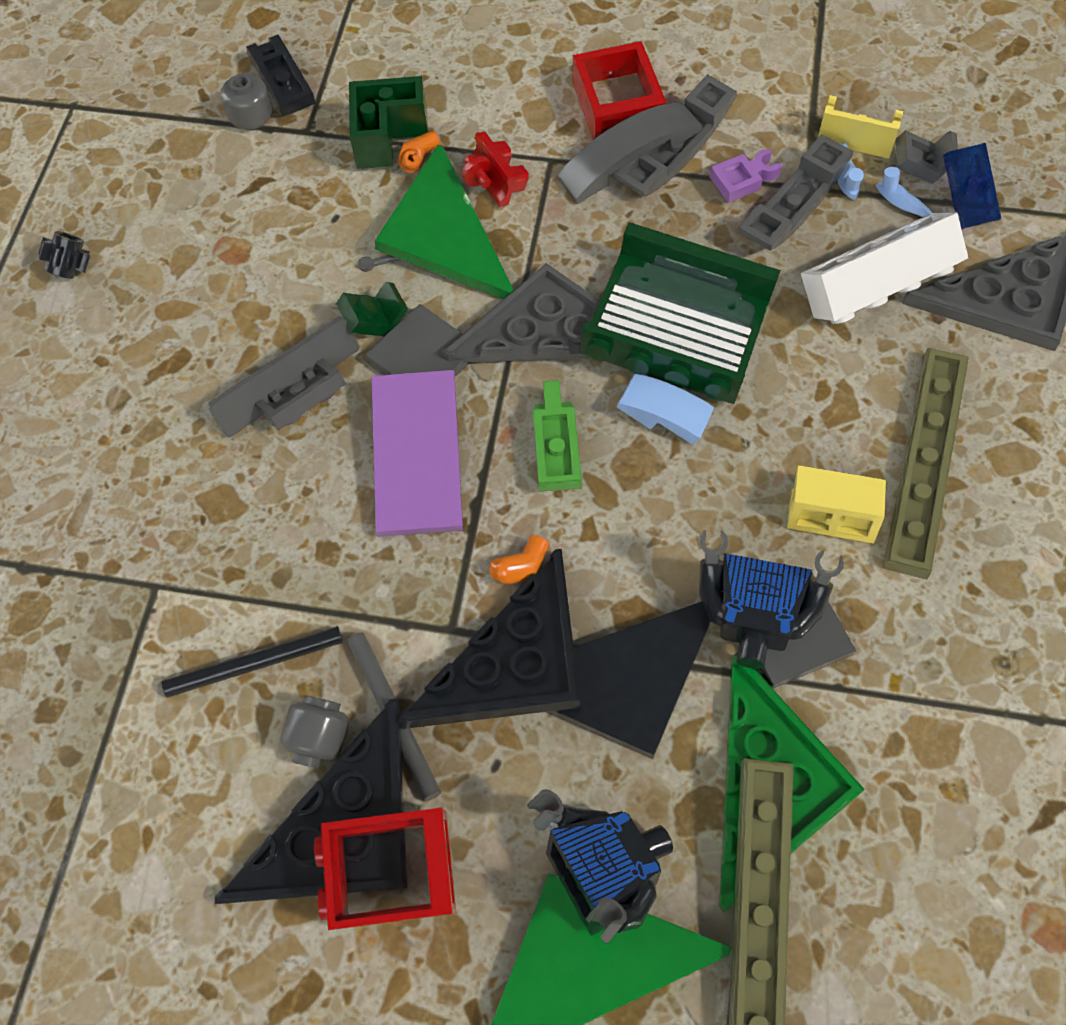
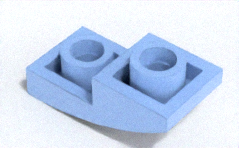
M639 374L632 376L616 406L649 429H652L659 423L692 445L701 438L715 408L681 388Z

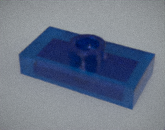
M986 143L943 154L955 213H958L961 230L1001 220Z

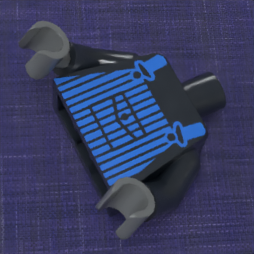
M703 530L698 539L700 547L705 552V559L700 561V599L710 621L720 626V637L726 641L739 643L737 663L752 669L763 668L765 666L767 649L784 651L789 640L801 639L822 618L833 589V584L830 583L831 577L837 576L842 571L844 565L842 555L840 556L836 569L827 571L820 565V559L825 549L821 550L815 558L817 576L811 578L812 569L724 553L728 546V539L722 530L719 547L709 549L705 546L706 530ZM724 553L723 561L719 559V555Z
M548 789L541 790L527 804V807L535 809L540 813L533 820L537 830H545L548 826L554 828L550 830L546 855L590 935L592 936L605 928L600 938L604 943H609L616 933L638 929L643 924L657 898L656 885L661 874L660 864L657 860L673 852V843L667 830L662 825H658L640 833L630 815L626 812L620 811L609 814L607 811L572 807L563 804L558 795Z

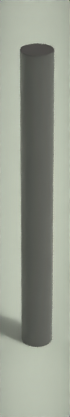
M362 632L354 634L348 639V643L382 711L390 699L396 698L365 634ZM401 729L402 756L423 800H432L441 794V790L411 729Z

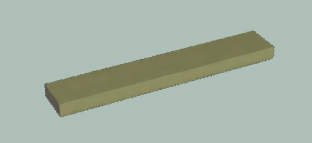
M927 348L924 354L883 569L926 580L931 575L966 377L968 356Z
M743 759L741 761L729 1025H785L793 764Z

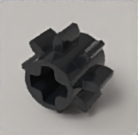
M55 231L52 240L45 237L42 238L38 259L46 261L44 269L47 272L59 277L73 279L76 270L86 272L90 251L82 249L83 239L66 232Z

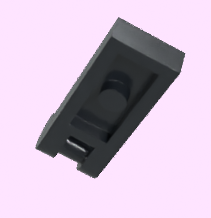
M279 34L269 37V42L259 46L256 43L246 46V51L252 65L257 69L283 116L316 104L311 88Z

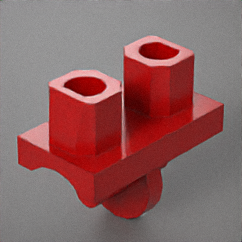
M478 132L474 138L476 148L472 155H468L464 160L466 165L462 170V178L471 187L481 185L482 188H486L499 207L509 204L512 193L525 190L529 173L523 165L512 167L509 165L512 154L511 148L505 141L493 142L486 132Z

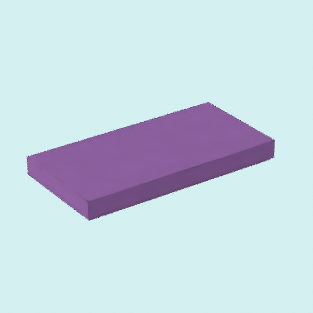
M454 370L372 376L377 536L463 531Z

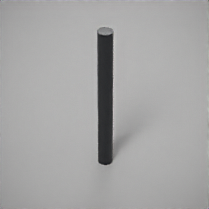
M339 626L162 680V689L166 698L342 644L344 643Z

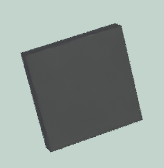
M421 304L412 310L365 354L367 362L384 375L454 370L456 377L470 363L463 362V360L447 361L443 358V350L458 339L462 333Z
M828 601L822 618L801 639L789 640L784 651L767 649L765 666L760 669L768 684L774 689L854 655L856 649Z

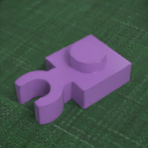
M764 149L759 151L755 159L750 161L744 154L712 166L709 178L727 203L761 190L762 181L777 179L780 176L782 165L780 162L771 166L766 165L770 163L772 151Z

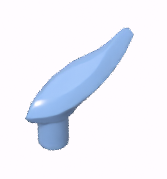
M846 143L841 144L848 148V145ZM850 159L837 179L843 193L854 201L858 196L859 186L864 173L861 169L856 168Z
M888 167L884 170L883 182L876 184L878 191L883 197L900 209L921 217L932 214L927 206L899 184L900 170L897 167Z

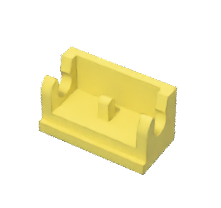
M830 95L818 138L822 134L839 144L846 143L848 148L853 151L889 159L904 111L896 110L892 122L869 118L867 115H856L834 110L837 97Z
M798 465L795 486L791 491L787 529L874 544L885 517L886 480Z

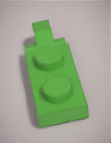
M559 380L543 381L544 404L534 405L533 409L539 492L582 489L575 408L571 402L561 403Z

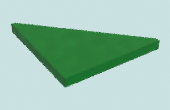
M437 145L375 239V250L504 299L514 289L443 146Z
M738 652L733 655L731 661L719 907L723 912L735 903L741 761L743 759L793 764L791 854L865 790L755 669L743 667L737 663Z
M548 873L491 1025H584L728 957L732 947L650 914L646 916L643 924L638 929L616 933L609 943H604L600 936L605 931V928L591 936L559 877Z

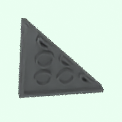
M1057 236L1033 245L1030 250L1016 255L1011 253L986 262L983 267L967 273L962 271L937 280L934 285L917 291L914 289L908 291L903 304L1055 351L1060 344L1066 324V237Z
M546 263L443 350V358L447 361L463 360V362L590 358L579 353L582 330L585 322L591 323L600 300ZM611 312V314H610V315H613V316H616V317H619V318H622V319L627 320L625 317H623V316L620 315V314H617V313H614V312ZM609 321L606 323L607 325L656 340L649 334Z

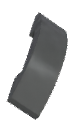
M707 74L685 98V106L701 123L702 131L672 149L666 142L620 168L615 173V179L643 197L661 188L680 172L706 143L737 97V91Z
M682 102L652 107L625 119L595 138L565 165L557 175L558 180L578 204L609 186L607 176L665 142L672 149L701 132L702 125Z
M821 134L802 155L799 168L765 206L760 203L738 227V233L770 251L780 246L795 233L821 203L847 166L854 151Z

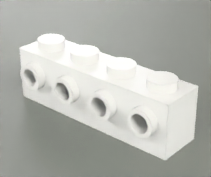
M932 213L802 272L801 277L813 317L830 320L832 324L843 323L854 318V312L864 307L873 308L885 304L888 301L887 296L891 294L908 292L919 288L921 280L951 273L954 270L953 265L968 259L958 213Z

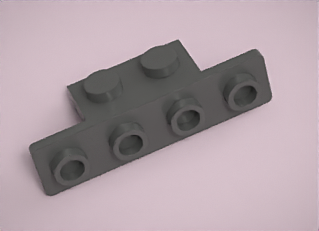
M338 316L207 404V408L227 437L233 436L261 416L265 417L274 427L280 430L284 426L298 421L303 413L316 404L329 400L335 394V391L346 385L342 375L334 367L356 353L360 346L353 333L350 332L347 321L343 317Z

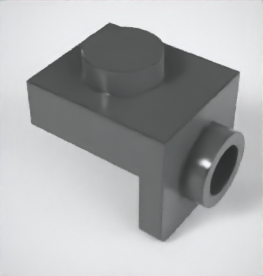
M906 130L895 140L897 168L932 184L947 171H950L959 161L957 134L952 131H948L936 143Z

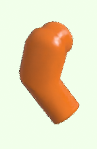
M434 130L403 143L398 157L399 166L403 171L407 173L418 171L422 165L424 155L433 151L437 145H441L439 137Z
M531 535L521 554L494 559L489 567L490 576L493 580L500 581L503 584H515L526 581L532 573L536 574L550 543L543 537Z

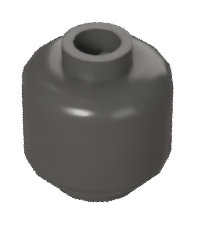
M237 74L227 80L221 88V101L229 121L236 127L256 130L261 128L272 115V102L264 81L256 75Z
M305 695L303 702H295L290 705L280 743L285 750L294 753L293 763L320 768L321 760H333L339 756L348 725L347 715L339 711L340 703Z

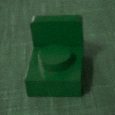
M385 282L375 297L343 292L336 302L342 317L347 321L350 332L356 334L385 337L399 324L408 311L395 284L391 282Z

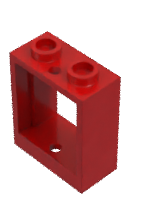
M642 41L573 55V85L593 140L635 114L652 107L667 104ZM637 73L645 96L600 105L592 82Z
M442 807L321 823L322 836L315 837L314 853L317 867H324L325 888L318 890V912L321 921L327 920L328 930H341L457 914L447 812ZM424 828L431 903L349 914L343 838Z

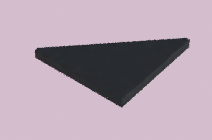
M555 549L550 554V560L536 574L532 573L510 597V602L495 618L491 617L468 641L469 646L452 664L448 662L424 688L425 692L408 710L404 709L398 715V723L401 729L581 708L562 549Z
M702 601L574 647L581 708L549 711L547 713L653 759L711 623Z
M390 699L372 723L361 731L338 757L340 759L291 810V814L273 834H270L227 886L215 895V904L318 896V890L325 888L324 867H317L314 853L315 837L322 836L321 823L404 812L401 728L398 723L400 704L398 699ZM405 830L343 838L347 894L407 889Z

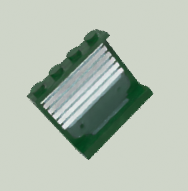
M628 222L623 235L620 255L591 323L585 322L583 326L579 353L587 355L596 361H605L626 368L635 374H644L665 381L678 388H686L707 395L713 400L735 404L781 270Z

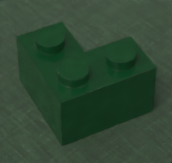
M422 76L349 82V132L357 169L393 166L392 138L416 137L428 132L427 105Z

